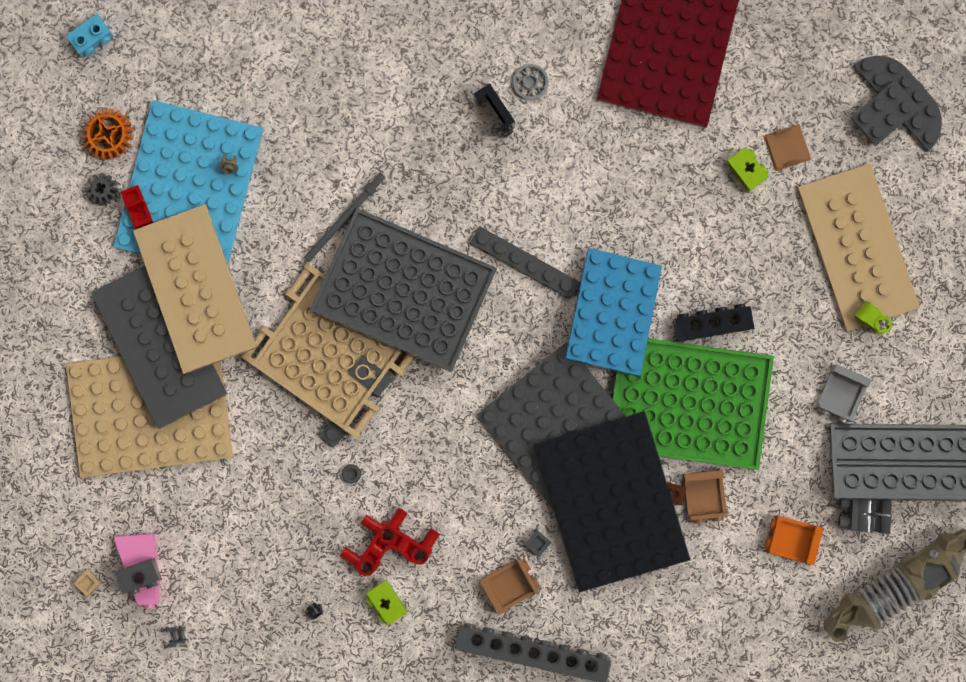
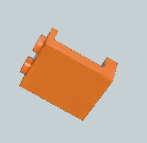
M776 515L775 519L772 518L770 523V530L772 532L765 542L766 552L814 565L824 528Z

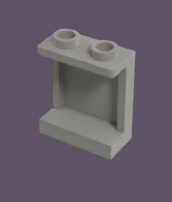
M835 364L831 369L815 407L819 408V412L826 416H830V414L837 416L836 420L844 424L854 422L855 413L866 388L870 386L872 380Z

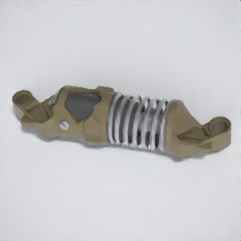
M962 528L956 533L939 534L934 542L916 554L910 553L900 559V563L894 569H891V576L885 573V580L882 577H878L884 590H881L877 582L872 580V584L878 594H875L871 586L866 584V588L872 596L871 598L861 588L853 593L845 594L839 606L830 612L831 615L824 623V629L831 639L835 642L843 641L847 636L850 625L878 629L883 625V622H888V617L894 618V613L900 615V609L906 611L907 606L913 607V602L919 603L922 600L933 598L937 595V591L959 578L960 566L966 553V530Z

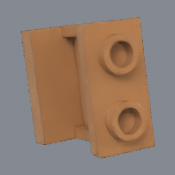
M723 470L683 474L684 486L686 487L688 520H693V524L704 523V519L712 518L713 522L723 521L724 517L728 516L723 485Z
M518 558L480 579V583L498 615L526 598L539 593L537 588L540 585L535 576L531 578L528 571L531 569L526 560L522 561L521 558Z

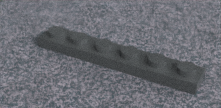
M479 226L470 242L569 299L579 284L578 280Z

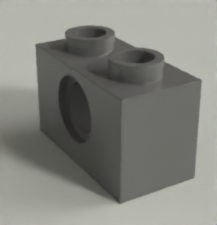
M155 557L114 572L121 593L125 594L128 592L129 596L140 592L139 588L146 586L149 589L158 586L157 581L162 580ZM137 572L143 575L142 583H138L135 580Z

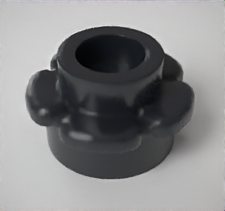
M311 604L306 608L308 612L305 615L309 616L310 620L318 618L324 612L321 608L322 605Z

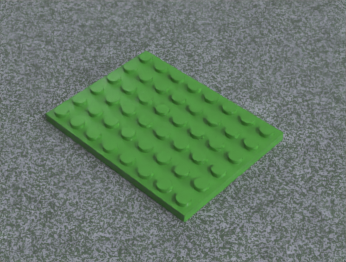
M648 338L641 376L636 377L616 372L613 400L626 416L642 411L646 412L660 457L759 470L774 356Z

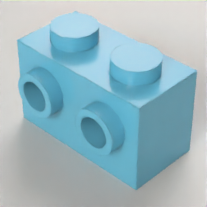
M95 14L66 35L82 57L91 56L95 53V49L98 46L108 44L111 41V37L114 36L98 14Z

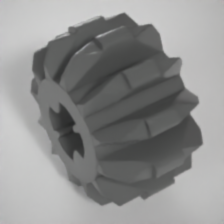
M100 173L98 178L94 174V181H87L91 187H85V190L90 192L87 197L89 199L93 198L92 203L94 204L98 201L101 206H104L105 201L111 204L110 197L113 199L117 198L113 192L119 191L118 188L114 187L117 181H111V175L105 178V174ZM101 185L105 187V188L103 189V190H104V193L98 192V191L101 190V189H100V186H101Z

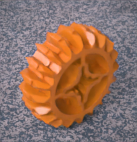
M105 108L102 109L101 115L98 111H95L96 117L94 118L89 115L88 117L91 122H84L88 128H82V132L87 133V135L82 136V139L88 140L84 143V146L90 147L88 152L94 153V156L97 158L101 155L103 160H106L107 156L110 160H113L114 154L120 158L121 154L119 151L127 153V150L124 148L125 145L128 147L132 146L127 142L128 140H134L133 136L128 135L134 132L132 128H128L132 123L126 121L127 116H121L120 111L114 114V110L111 108L108 114ZM104 120H115L120 125L108 127ZM99 125L100 131L93 137L94 130ZM105 128H106L109 132H112V133L110 134L111 136L109 137L110 140H109L106 136H104V135H106V134H105V132H106ZM122 131L121 140L117 144L116 136ZM108 142L111 148L102 149L96 143Z

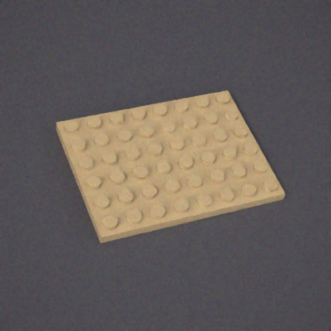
M122 356L66 364L80 478L233 457L226 396L158 429ZM220 361L213 365L224 385L222 365Z

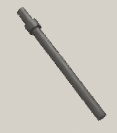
M381 172L371 183L368 182L364 187L365 190L304 256L308 262L315 257L352 216L356 208H359L370 195L377 191L376 188L386 178Z

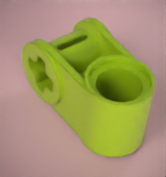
M865 301L854 315L857 320L878 334L887 333L892 328L893 323L891 319L868 301ZM885 321L884 325L886 328L880 329L878 322Z

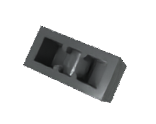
M362 355L348 373L370 389L382 373V370L375 364L369 363L367 358ZM364 364L371 371L375 369L377 377L376 379L371 378L369 380L367 378L366 380H360L357 378L355 370L359 365ZM364 366L360 367L357 371L358 376L361 378L367 377L368 373L366 372L368 369ZM389 370L373 391L378 397L381 396L393 381L390 377L392 373Z

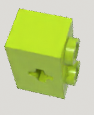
M744 147L725 163L749 193L769 178L767 175L769 172L763 164L760 165L757 162V156L754 151ZM750 165H751V166H752L751 171L746 172V171H745L746 166H750Z
M387 579L366 593L368 595L366 597L367 602L371 607H376L379 612L377 616L382 623L386 622L387 625H390L408 612ZM383 598L385 601L390 600L389 608L381 606Z

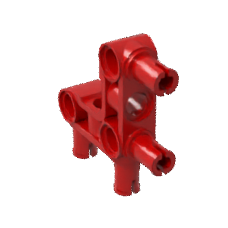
M398 507L390 521L380 523L366 514L360 524L374 532L375 537L363 555L359 556L345 547L340 557L352 564L354 570L362 576L372 575L381 564V559L385 552L393 548L405 555L407 560L417 565H422L432 554L431 548L440 536V533L431 528L422 542H417L400 531L399 527L408 513ZM386 529L391 530L393 533V537L390 540H386L382 536L383 531ZM418 550L425 553V559L422 561L415 558V552ZM369 562L372 565V570L364 572L362 570V563Z

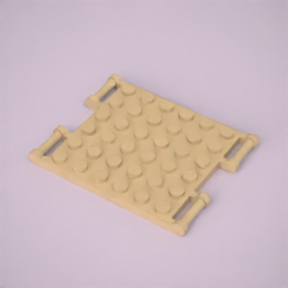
M306 263L304 265L305 269L290 290L287 289L284 293L295 301L293 307L274 333L261 325L259 333L254 338L257 347L266 335L270 339L255 359L251 356L256 349L242 353L240 357L356 439H359L364 427L374 413L380 409V407L368 400L374 389L390 368L403 377L406 373L405 369L414 356L407 354L400 365L397 366L394 362L402 351L310 312V308L326 275ZM310 273L315 275L300 297L297 296V291ZM362 355L367 358L369 363L375 364L382 370V373L370 389L348 373ZM364 364L359 365L355 370V374L360 380H366L367 378L369 380L371 378L376 379L377 377L375 375L376 370L373 369L371 371ZM362 366L368 369L366 372L368 376L365 378H361L357 374L358 369ZM364 404L369 407L356 427L352 429L350 424Z

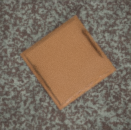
M800 124L763 136L775 172L812 160Z

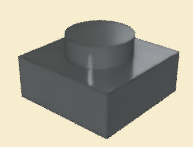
M331 421L319 435L334 448L346 435V432Z
M536 530L525 545L540 557L552 542Z

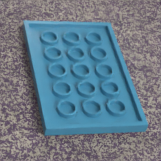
M588 248L565 359L640 377L662 266Z

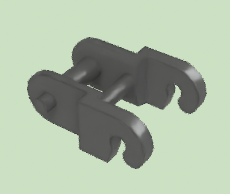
M181 625L178 629L170 627L160 630L161 633L165 631L172 632L174 638L173 644L165 645L164 649L175 647L180 642L185 644V641H188V639H185L183 630L186 628ZM176 631H179L181 640L176 639Z

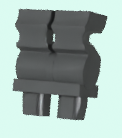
M839 500V508L848 509V517H838L839 527L847 528L850 531L870 533L875 531L890 534L891 517L873 516L870 513L876 512L891 515L892 501Z

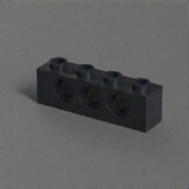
M745 303L733 305L734 309L727 310L726 307L715 308V312L708 313L707 310L697 311L695 316H689L688 313L679 314L677 319L673 320L677 342L753 330L755 327L751 306L745 307ZM729 314H733L737 318V322L734 325L730 324L727 320ZM711 317L718 320L716 328H712L708 323ZM693 320L699 323L697 331L690 329L689 324Z

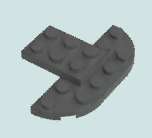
M871 56L855 63L853 67L877 93L872 100L851 117V120L870 142L877 146L903 124L927 152L933 148L941 133V112L936 101L912 73L899 61L886 56Z

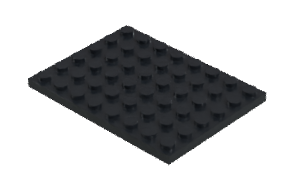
M645 411L533 444L579 592L691 560Z

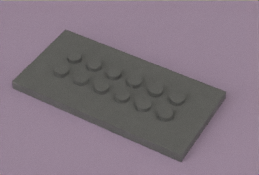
M146 266L91 292L158 429L228 395L213 364L188 374H183Z
M830 424L833 500L966 501V425Z

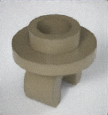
M226 155L222 156L219 169L224 174L231 175L238 171L236 155H233L232 161L227 160Z

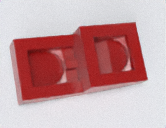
M139 185L121 191L135 229L154 223Z

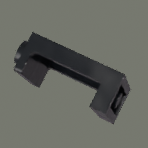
M489 83L474 93V101L477 106H480L488 100L504 124L497 129V136L499 138L501 136L506 138L514 132L515 120Z

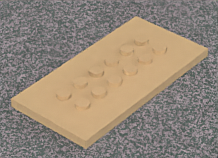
M871 163L797 188L846 332L866 326L854 317L865 301L872 303L889 318L920 308Z
M206 204L133 230L184 375L257 348Z

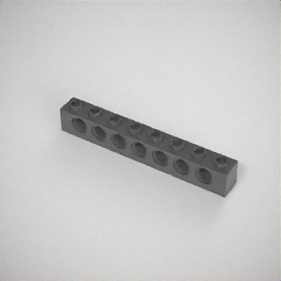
M471 623L460 625L455 650L595 682H607L612 661L608 659L606 654L597 653L595 656L589 654V651L578 648L577 651L570 650V646L559 644L556 647L551 646V642L540 640V643L532 641L533 638L521 635V638L513 637V633L502 631V634L494 633L495 629L483 627V630L477 629L476 625ZM473 635H480L483 639L482 642L474 644L471 641ZM493 639H499L501 646L494 649L491 647L490 642ZM512 643H517L520 646V650L517 653H512L509 650V646ZM530 648H537L539 654L536 657H530L528 655ZM548 653H557V659L552 662L547 659ZM569 656H574L577 659L573 666L566 664V659ZM589 660L595 662V667L592 670L585 668V663Z

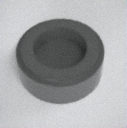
M347 465L342 470V478L347 483H356L361 478V470L357 465Z

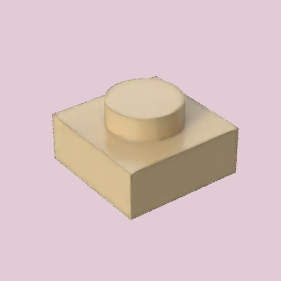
M87 569L73 584L88 597L102 582Z

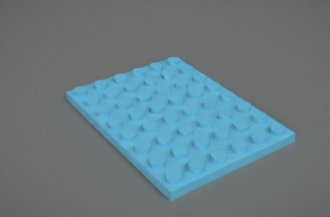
M152 100L129 188L139 185L154 223L206 204L228 264L263 128ZM223 155H226V159L231 161L233 160V155H236L238 171L236 173L227 175L219 169V163L222 161ZM124 205L114 247L141 254L133 232L136 229L132 223L129 211Z

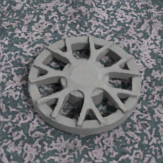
M524 65L514 74V90L523 99H538L544 95L548 88L549 80L547 73L538 65ZM527 68H533V74H528ZM541 71L543 76L538 79L535 75ZM522 72L526 76L524 79H521L517 75ZM523 82L524 87L517 89L516 83ZM538 82H546L545 88L539 87ZM525 88L530 90L528 96L522 94ZM535 88H537L540 93L536 96H534L532 90H534Z

